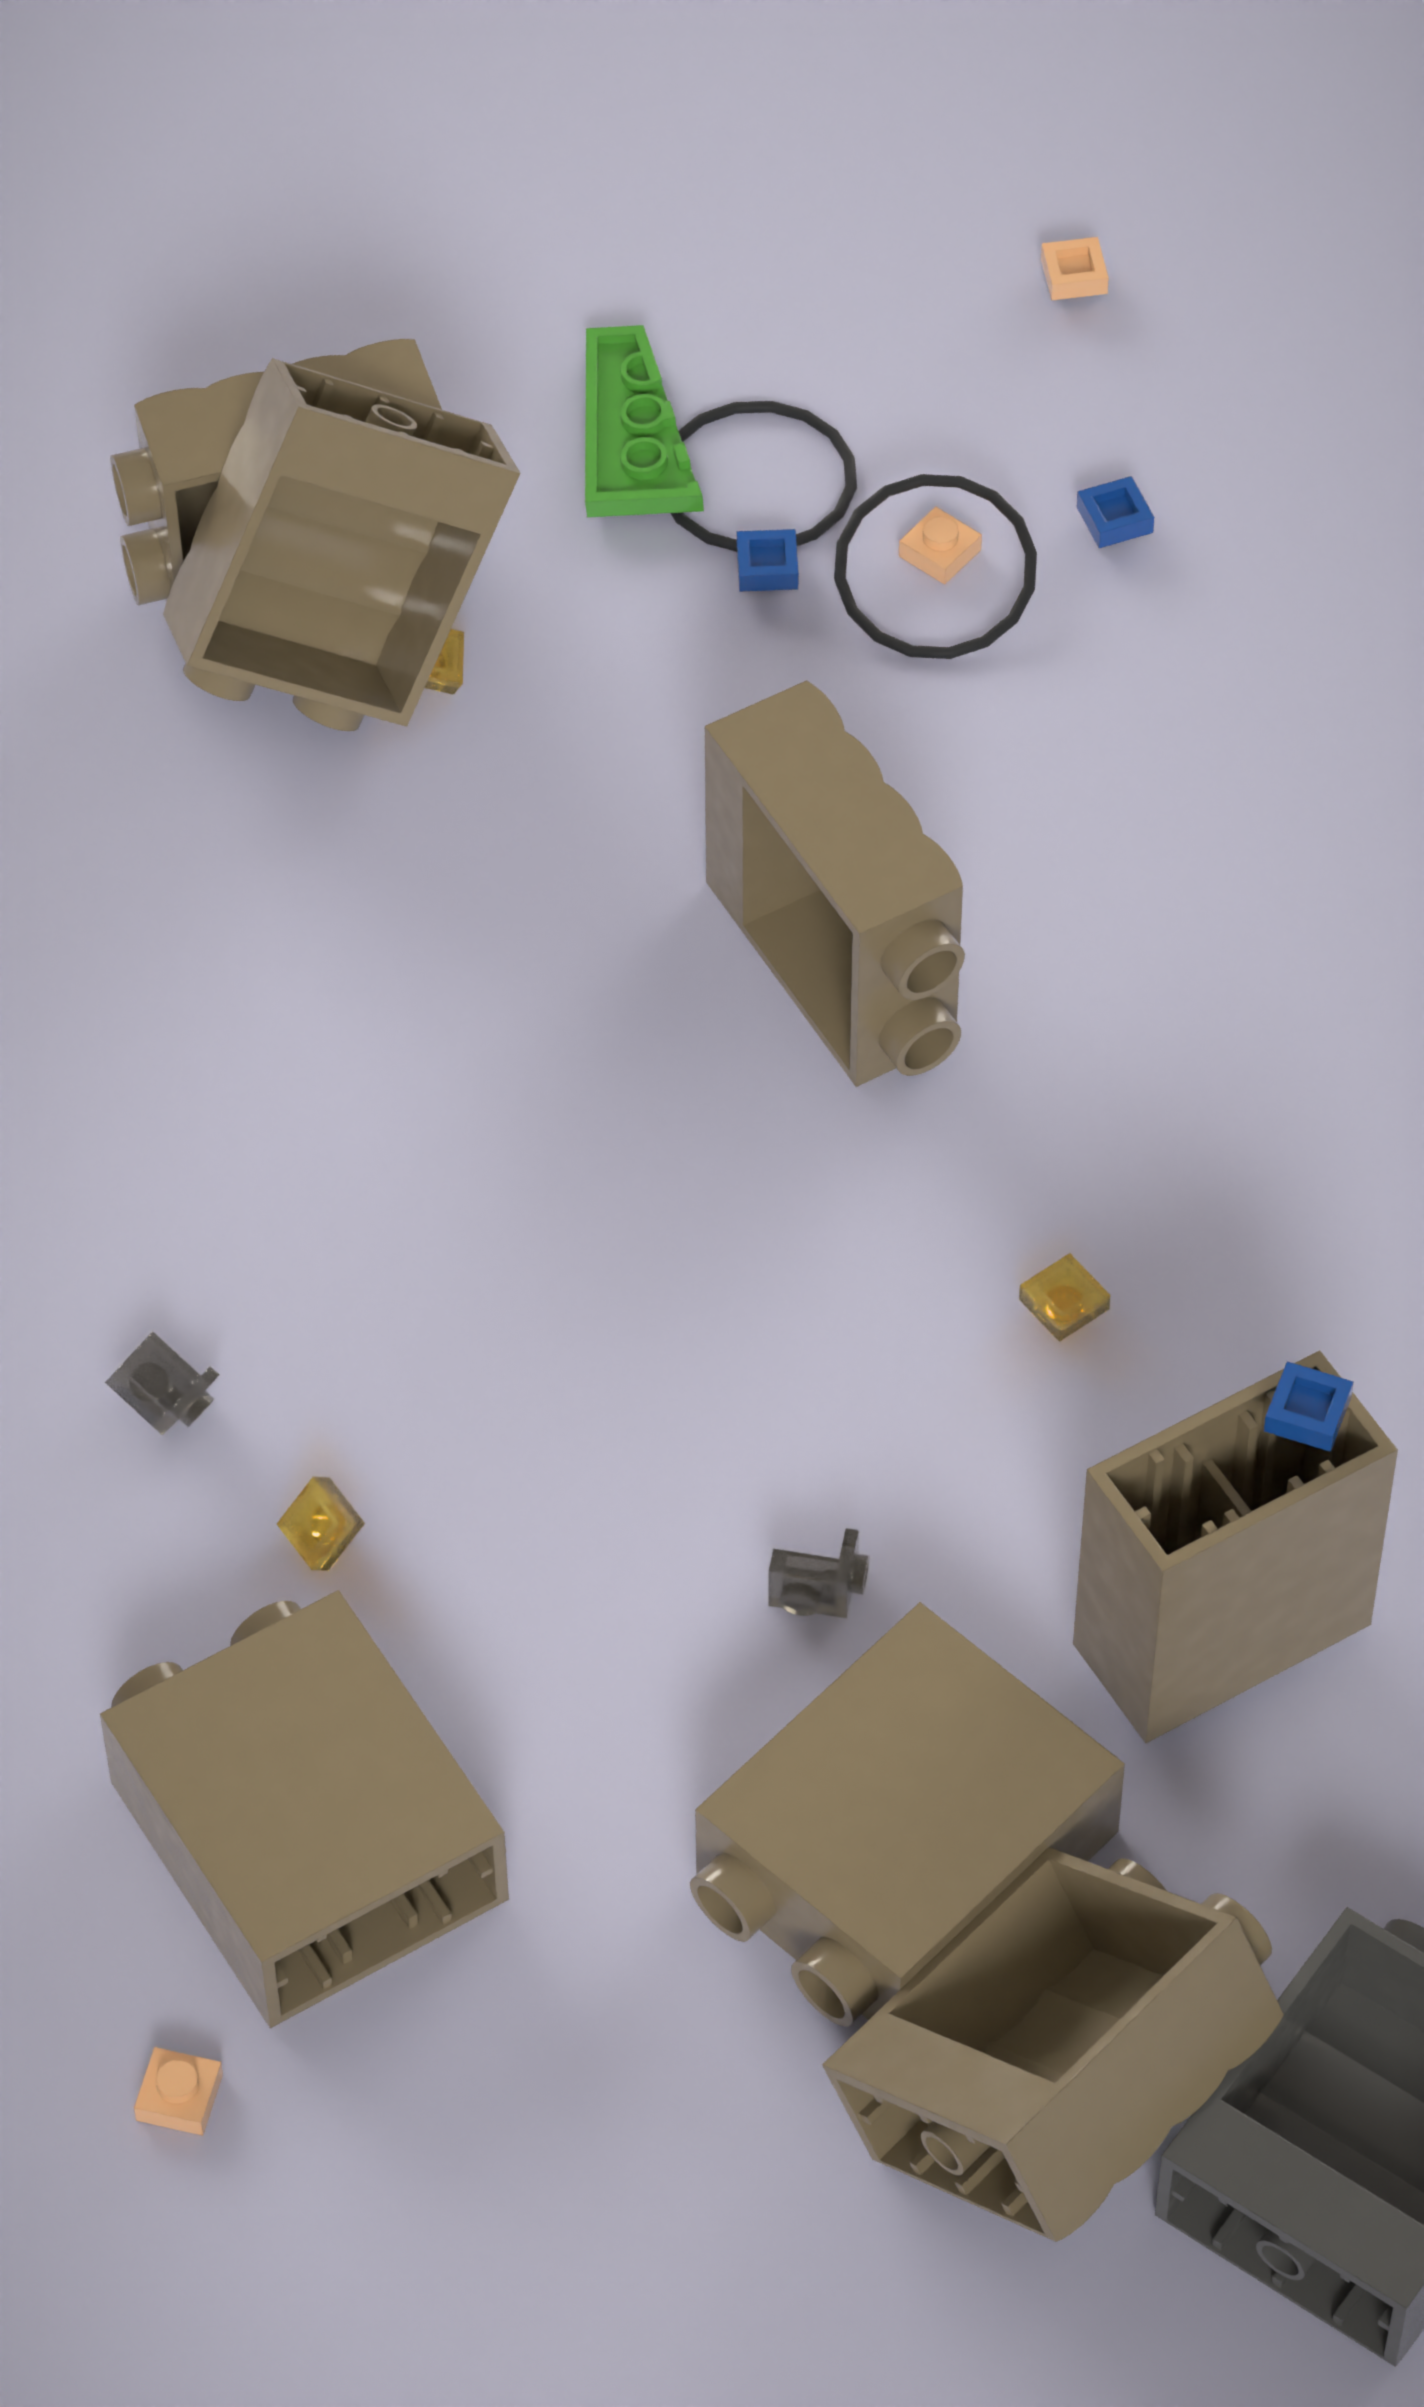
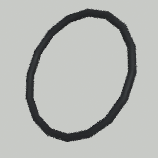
M775 401L732 402L697 415L678 431L682 442H684L703 425L734 414L774 413L804 421L828 437L844 461L845 488L835 509L812 529L796 534L797 546L818 539L841 520L856 492L857 479L854 455L838 430L808 410ZM683 512L670 513L678 525L704 543L737 552L736 539L709 532L687 517Z
M920 474L883 486L853 511L836 543L834 581L847 614L874 642L908 657L952 659L990 646L1018 623L1035 590L1037 551L1024 518L997 491L962 476ZM921 486L960 488L990 501L1014 525L1025 553L1024 585L1009 615L982 637L950 647L911 645L881 632L857 608L846 579L848 545L862 519L888 497Z

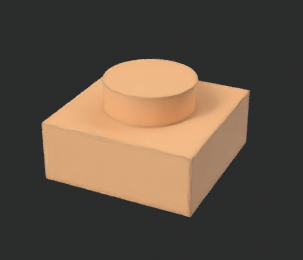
M1098 237L1042 243L1041 262L1051 301L1108 294L1109 277Z
M935 507L899 540V557L945 585L981 551L982 534Z
M154 2047L134 2106L136 2121L203 2136L223 2077L222 2063Z

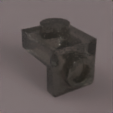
M152 1331L105 1383L163 1435L178 1420L189 1427L214 1400L206 1389L220 1374L209 1366L200 1375Z
M845 1529L839 1559L773 1548L768 1575V1606L783 1608L789 1613L800 1616L816 1613L847 1618L852 1593L864 1594L869 1570L870 1556L859 1554V1530Z

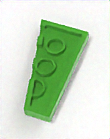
M644 325L586 328L585 506L587 517L704 511L703 496L698 481H695L686 446L678 432L676 418L671 403L667 400L662 385V377Z

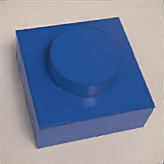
M1132 476L1077 491L1076 507L1099 549L1153 533L1155 517Z
M796 529L736 531L739 592L798 590L799 572Z
M1287 1361L1265 1417L1264 1432L1331 1452L1352 1397L1354 1381Z

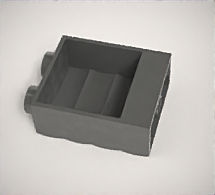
M1346 1907L1278 1998L1277 2002L1284 2016L1274 2032L1252 2056L1235 2068L1228 2070L1215 2092L1190 2116L1161 2155L1155 2216L1396 2367L1424 2330V1928L1402 1919L1391 1920L1384 1928H1381Z

